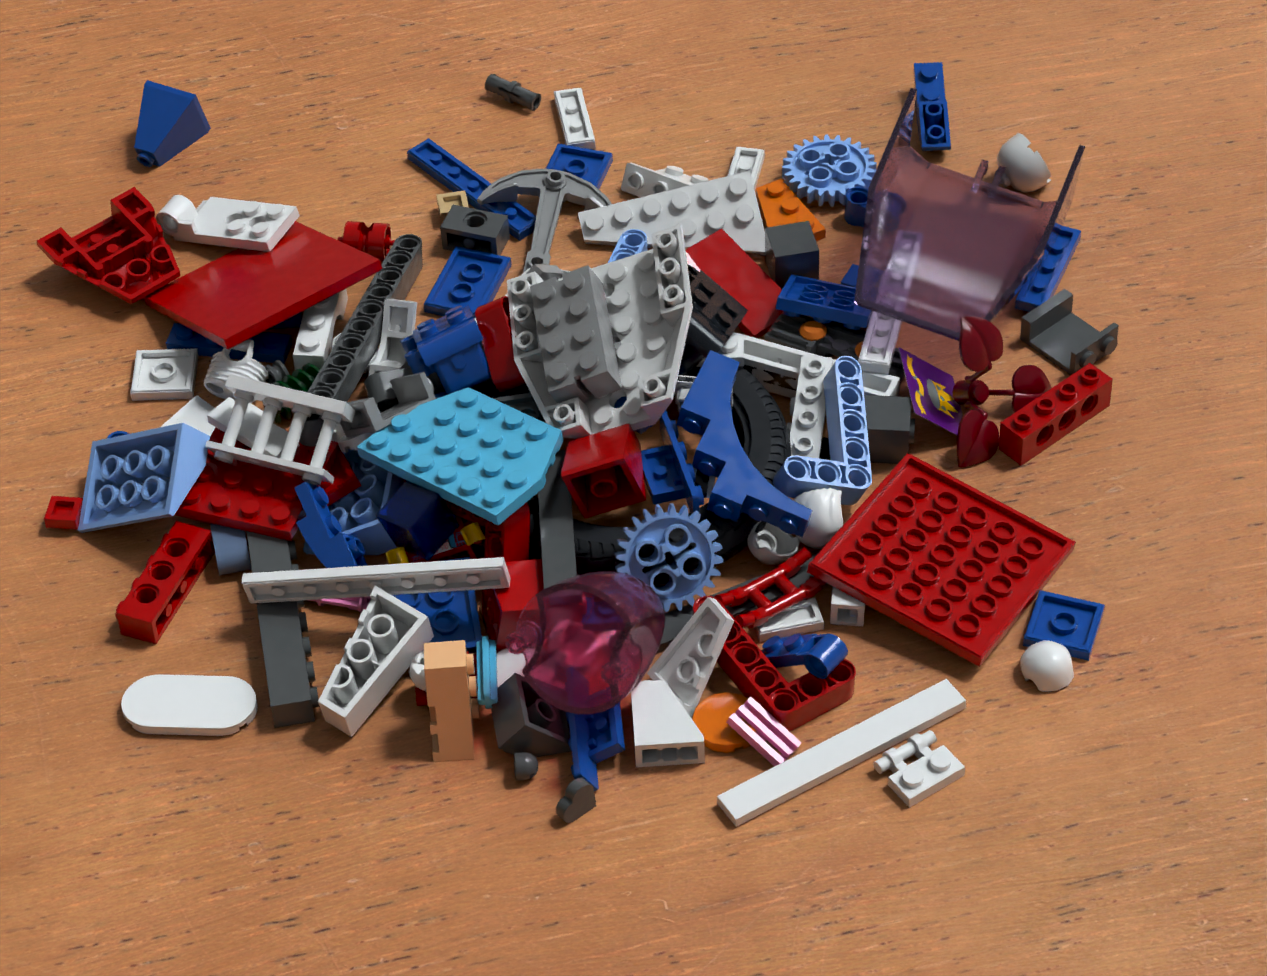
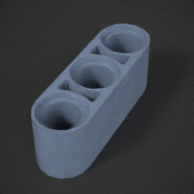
M210 523L219 576L252 570L245 531Z

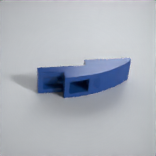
M942 62L914 63L915 109L921 150H951Z
M303 482L296 486L295 491L306 513V517L296 522L305 541L326 568L368 566L363 556L365 549L361 541L355 536L340 533L342 531L341 525L328 508L329 498L324 489L308 482Z

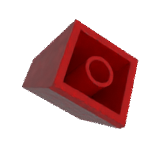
M630 423L568 442L561 477L584 519L646 501L641 444Z
M542 559L506 562L511 578L510 588L482 590L479 610L487 636L496 642V654L512 646H531L546 640L547 634L555 623L567 620L577 621L578 614L583 612L581 594H578L579 602L545 605Z

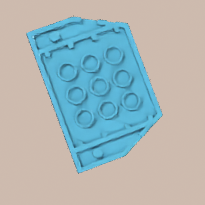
M467 387L423 403L406 415L395 416L391 420L390 425L368 437L357 446L359 457L496 525H500L544 488L546 483L545 475L549 466H553L555 462V454L561 448L563 435L560 429Z

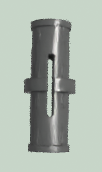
M490 74L486 79L485 90L504 97L505 101L511 104L516 102L532 111L539 107L541 94L521 87V83L507 81L496 74Z

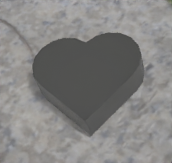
M577 778L569 783L565 790V796L560 799L556 806V813L563 821L571 823L596 807L592 785L584 778Z

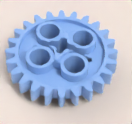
M828 134L824 136V140L813 136V142L803 139V146L794 144L793 151H787V158H783L782 178H784V182L793 193L797 192L799 199L806 196L807 203L818 200L819 206H822L824 201H828L830 206L833 207L835 201L845 205L846 192L853 187H864L872 190V183L876 182L877 163L874 162V155L869 154V148L861 149V142L851 144L850 137L845 141H840V135H837L834 140L830 139Z
M673 503L669 504L667 512H663L660 505L656 504L655 514L653 515L646 509H643L644 520L640 521L633 516L634 529L623 527V531L628 536L627 540L617 539L618 545L624 548V551L614 553L616 559L623 561V563L615 566L616 571L626 573L619 579L621 584L627 585L632 583L627 590L628 594L633 596L640 592L637 601L642 605L649 598V605L652 610H655L659 602L662 603L665 612L669 611L671 603H674L678 610L681 611L682 601L687 600L693 606L695 602L694 595L706 596L702 589L704 586L715 587L709 579L710 576L721 575L720 571L714 567V564L723 563V558L714 553L723 548L720 543L712 542L718 537V533L715 530L706 532L711 523L707 519L698 523L701 516L698 511L693 512L689 517L688 508L685 505L682 506L679 513L676 512ZM681 528L684 530V536L679 542L674 543L668 540L669 534L673 529ZM690 543H695L694 548L684 550ZM644 544H653L655 546L654 553L650 557L642 558L638 555L639 549ZM670 551L674 561L668 564L665 561L664 554ZM696 557L699 559L696 569L693 571L683 570V564L688 558ZM654 565L649 571L642 572L644 567ZM659 573L669 574V581L664 586L659 587L653 584L655 576Z

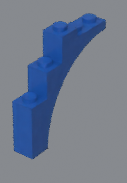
M710 350L680 408L677 425L683 427L686 431L702 435L695 451L692 463L693 468L698 469L705 475L718 478L711 491L707 510L714 512L721 518H729L736 522L743 512L754 520L767 522L780 528L785 533L795 534L803 538L813 510L788 498L771 485L753 466L739 442L733 425L731 394L740 362Z

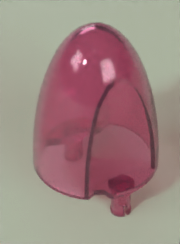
M614 571L584 573L559 581L536 594L524 607L517 622L516 631L506 637L509 641H506L505 645L508 651L513 654L523 653L526 665L522 673L529 685L541 698L566 712L595 714L606 711L622 701L645 676L659 649L665 628L664 608L653 588L635 576Z

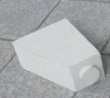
M644 680L630 682L636 767L705 763L704 736L666 681Z

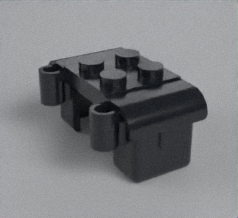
M689 264L687 265L693 309L678 374L688 376L704 357H707L710 350L718 353L748 311L702 270L698 271Z

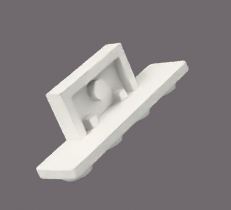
M631 162L626 165L621 190L638 197H644L709 181V179L700 175H692L691 177L683 174L684 170L676 166H667L665 169L654 171Z
M801 357L796 397H791L790 416H793L792 423H787L791 456L797 455L820 459L826 416L823 381L833 366L831 357Z

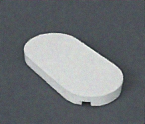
M150 675L130 685L125 691L121 702L125 720L132 724V728L145 734L226 736L240 731L239 727L245 723L247 725L250 724L257 713V700L254 689L246 681L232 676Z

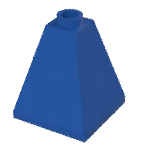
M147 80L144 84L134 148L138 155L137 160L146 167H151L152 165L160 167L206 135L211 128L196 94Z

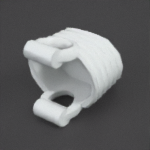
M248 339L231 348L246 352L244 358L239 361L230 359L229 352L231 349L223 348L221 352L213 355L204 379V386L210 393L219 398L227 399L230 397L236 401L233 397L234 393L225 386L228 374L266 383V380L269 378L268 371L261 363L252 358L254 341Z

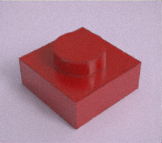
M51 496L44 517L46 528L77 530L83 498Z

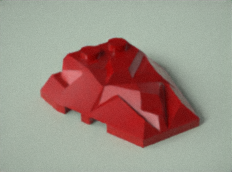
M135 187L110 200L112 216L71 238L60 227L37 240V246L54 264L130 304L137 302L180 277V270L170 246L164 240L162 227L156 221L153 206Z

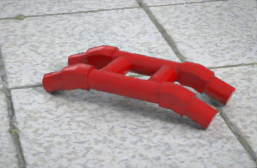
M803 547L793 557H789L785 562L778 565V568L743 587L740 586L734 590L727 591V593L717 594L714 597L720 600L724 606L729 607L741 605L749 598L758 609L748 611L746 614L737 615L735 619L742 628H753L768 622V619L802 600H808L822 589L821 587L826 582L814 576L797 588L788 579L801 569V566L813 557ZM775 584L785 595L771 602L761 591Z

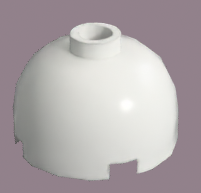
M1017 133L1002 145L997 155V165L1000 171L996 175L1004 187L1011 185L1019 192H1034L1051 181L1049 179L1051 173L1038 151L1033 152L1031 148H1027L1031 142L1021 133Z

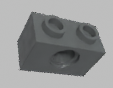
M452 205L440 227L442 248L453 251L456 246L501 255L510 238L508 215Z

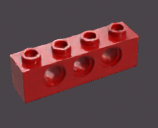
M1087 364L1000 422L999 450L1022 466L1109 407L1113 379L1093 364Z
M176 521L170 531L164 534L161 545L155 554L148 558L146 568L140 577L133 581L131 591L125 600L121 601L117 606L115 616L118 620L121 635L152 644L158 643L215 553L211 530Z

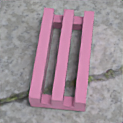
M752 697L744 705H741L726 722L774 767L786 761L801 745V742ZM742 717L743 719H745L755 730H757L756 733L748 725H746L740 718ZM768 740V741H769L778 751H780L782 754L779 755V754H778L772 747H770L765 741Z

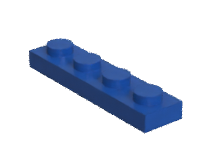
M1052 224L1016 298L1015 309L1030 312L1054 296L1080 241L1081 230Z
M180 323L173 324L166 342L167 349H197L199 356L213 357L214 354L221 352L224 348ZM262 332L250 338V340L254 341L253 359L258 362L267 363L280 360L285 364L292 346L291 335ZM231 349L229 352L230 359L241 360L246 355V352Z

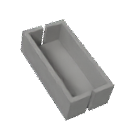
M589 265L562 274L563 280L561 281L554 277L530 286L548 393L557 403L576 397L583 403L590 401L587 392L576 381L581 379V382L595 398L622 389L603 283Z

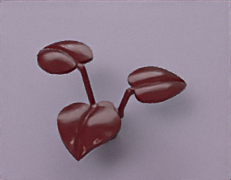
M975 316L960 317V357L965 367L976 373L971 376H965V380L956 382L952 392L956 403L964 405L966 409H971L963 415L958 427V467H968L989 460L996 453L999 446V431L996 424L987 420V412L976 405L983 404L989 395L1013 396L1012 410L1015 413L1052 388L1045 373L1035 365H1023L1015 371L1012 377L1013 390H989L983 381L976 380L992 369L991 361H996L1002 356L1003 338L994 324L986 319Z

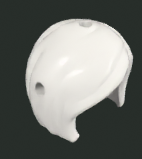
M822 488L804 492L795 497L794 501L813 510L803 538L796 535L801 543L810 548L823 549L843 526L841 490Z

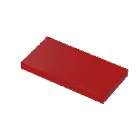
M722 228L686 249V253L690 255L700 270L748 310L738 327L750 337L760 338L766 334L783 312V310L776 309L777 298L782 289Z

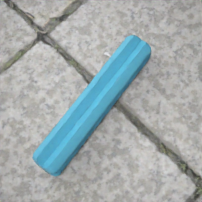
M482 636V640L476 642L477 699L479 705H485L486 709H490L492 704L498 702L496 642L489 639L488 636Z

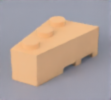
M465 640L424 643V672L427 703L431 718L430 734L432 735L433 762L474 759L473 719L479 718L478 699L472 698L477 697L476 676H469L475 674L473 654H467Z

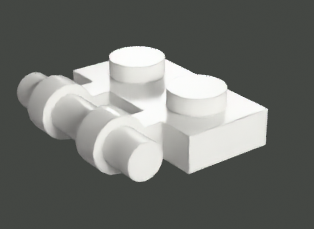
M931 730L921 735L916 733L907 739L906 744L897 749L893 747L883 752L880 759L873 763L875 770L879 774L888 769L894 773L888 777V786L909 808L965 775V766L944 745L933 751L928 747L937 741L936 735ZM912 755L918 758V760L909 765L904 762V760Z

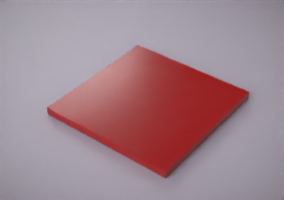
M295 221L270 252L238 248L145 296L144 300L147 306L229 350L381 271L382 265L380 259Z
M907 453L809 563L807 572L980 667L1035 599L1039 590L1043 589L1071 554L1076 542Z

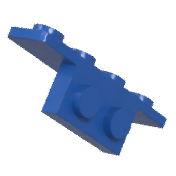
M665 410L660 417V432L665 446L641 451L644 481L653 505L685 498L691 514L695 511L700 513L699 505H704L702 488L700 485L695 486L694 484L696 481L692 463H686L687 452L684 442H678L677 440L679 439L676 421H670Z
M570 668L564 671L565 685L563 686V691L567 698L568 711L566 712V719L570 727L568 743L573 757L571 772L574 779L584 778L596 791L599 789L596 764L625 750L620 698L611 690L590 700L587 683Z

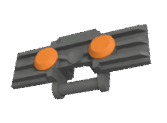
M782 312L765 334V340L823 357H830L833 354L838 357L850 356L858 361L866 331L848 329L843 326V323L835 321L819 323L814 321L813 318L804 315L791 317ZM895 348L888 375L899 377L901 384L905 378L899 348Z

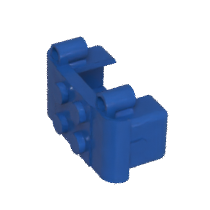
M461 305L456 306L445 312L444 317L435 321L434 319H429L422 322L413 331L412 335L400 341L406 353L404 357L412 373L425 372L426 376H429L436 372L447 394L467 387L471 388L491 378L488 362L480 345L483 336L469 305L463 308Z

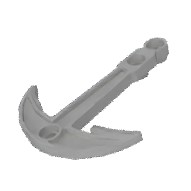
M545 168L521 170L502 177L489 185L477 199V202L483 205L492 202H514L517 200L518 194L539 197L531 250L527 252L523 272L534 264L550 265V250L564 201L585 206L584 211L612 204L607 196L592 183L568 172Z

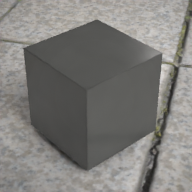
M809 221L765 228V262L771 279L781 289H783L791 274L819 280V248Z
M864 395L871 463L898 464L909 453V444H914L915 418H911V397Z

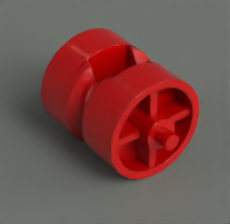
M347 221L343 237H338V241L378 258L380 262L384 261L395 240L391 239L389 223H372L370 227H367L364 222Z

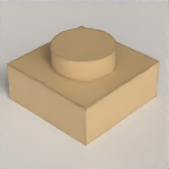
M465 190L436 195L441 222L445 220L452 205L469 208Z

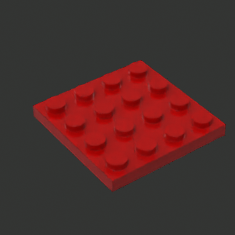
M215 427L209 441L222 444L225 432ZM236 440L234 447L251 451L250 447ZM331 441L322 468L328 472L340 451L338 442ZM299 443L293 462L310 465L316 446L309 447ZM208 449L206 466L175 515L292 541L299 528L296 522L303 519L306 515L295 491L296 486L305 482L302 480L303 476L233 459V463H225L215 459V454Z

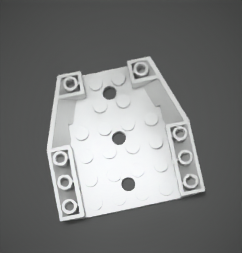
M681 224L652 233L653 249L591 268L603 283L604 293L609 289H615L611 297L606 299L613 341L614 343L621 342L616 351L622 389L595 398L581 382V379L576 380L589 395L590 401L584 403L578 397L557 403L548 393L530 286L543 282L542 278L534 271L507 280L514 361L545 422L560 429L563 437L579 439L630 423L633 431L656 424L672 402L693 309L684 234ZM627 397L622 407L614 408L615 402L619 398Z

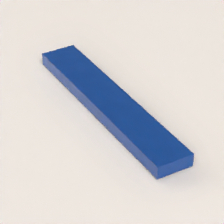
M429 138L407 151L408 160L452 192L465 190L468 204L475 209L508 215L509 232L519 241L534 232L536 216L518 202L479 204L477 202L478 197L491 183Z

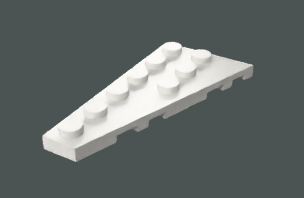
M750 171L578 212L585 244L616 246L623 232L630 229H638L646 233L647 248H651L653 246L652 233L681 224L683 227L685 249L722 228L746 253H759L765 256V230Z

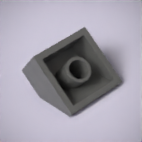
M514 673L498 687V702L492 704L491 711L499 749L513 755L520 752L531 753L535 757L572 752L568 743L570 727L566 719L568 706L567 698L564 694L517 673Z

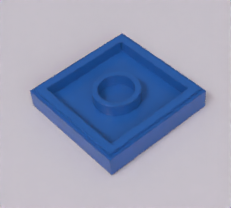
M558 144L546 169L571 173L600 189L613 162V154Z
M1039 590L1024 636L1023 646L1029 647L1040 641L1049 640L1066 647L1071 657L1089 661L1104 614L1105 605Z

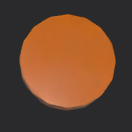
M725 692L713 694L699 703L695 708L692 720L704 736L705 747L712 751L729 753L735 752V748L743 746L744 749L750 746L741 735L726 723L728 718L741 705H744L748 698L741 694ZM741 717L740 719L756 733L757 730Z

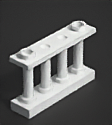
M228 374L225 386L234 393L233 397L236 401L222 444L208 440L205 447L215 454L214 458L225 463H233V459L300 475L303 476V481L314 485H321L322 481L333 484L335 477L325 469H322L336 424H340L341 420L352 423L356 411L344 401ZM253 399L263 401L265 408L251 451L234 447L248 403H252ZM282 406L292 408L294 416L281 457L265 455V447L277 410H281ZM311 413L321 415V419L324 422L310 465L293 462L306 418L310 417Z

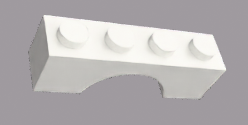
M347 289L304 310L293 352L295 370L302 369L308 363L315 365L319 369L322 368L332 350L336 319L343 320L348 301Z

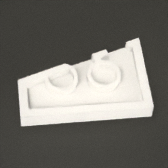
M711 597L706 598L647 672L652 680L666 681L691 718L734 623L733 618L719 602Z

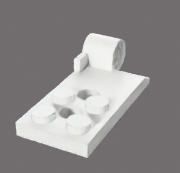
M174 195L156 215V221L158 225H161L163 232L173 236L176 241L270 252L300 215L296 206L210 197L208 200H203L195 208L188 198L182 195Z

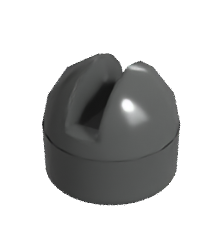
M526 752L514 753L515 780L533 778L538 771L536 757Z

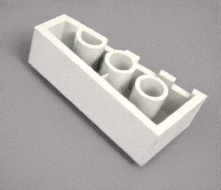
M374 586L370 594L371 600L366 610L363 609L358 619V627L353 637L348 639L344 647L345 653L340 663L336 664L318 700L325 721L351 737L410 667L412 659L423 651L424 643H429L434 637L428 616L377 586Z

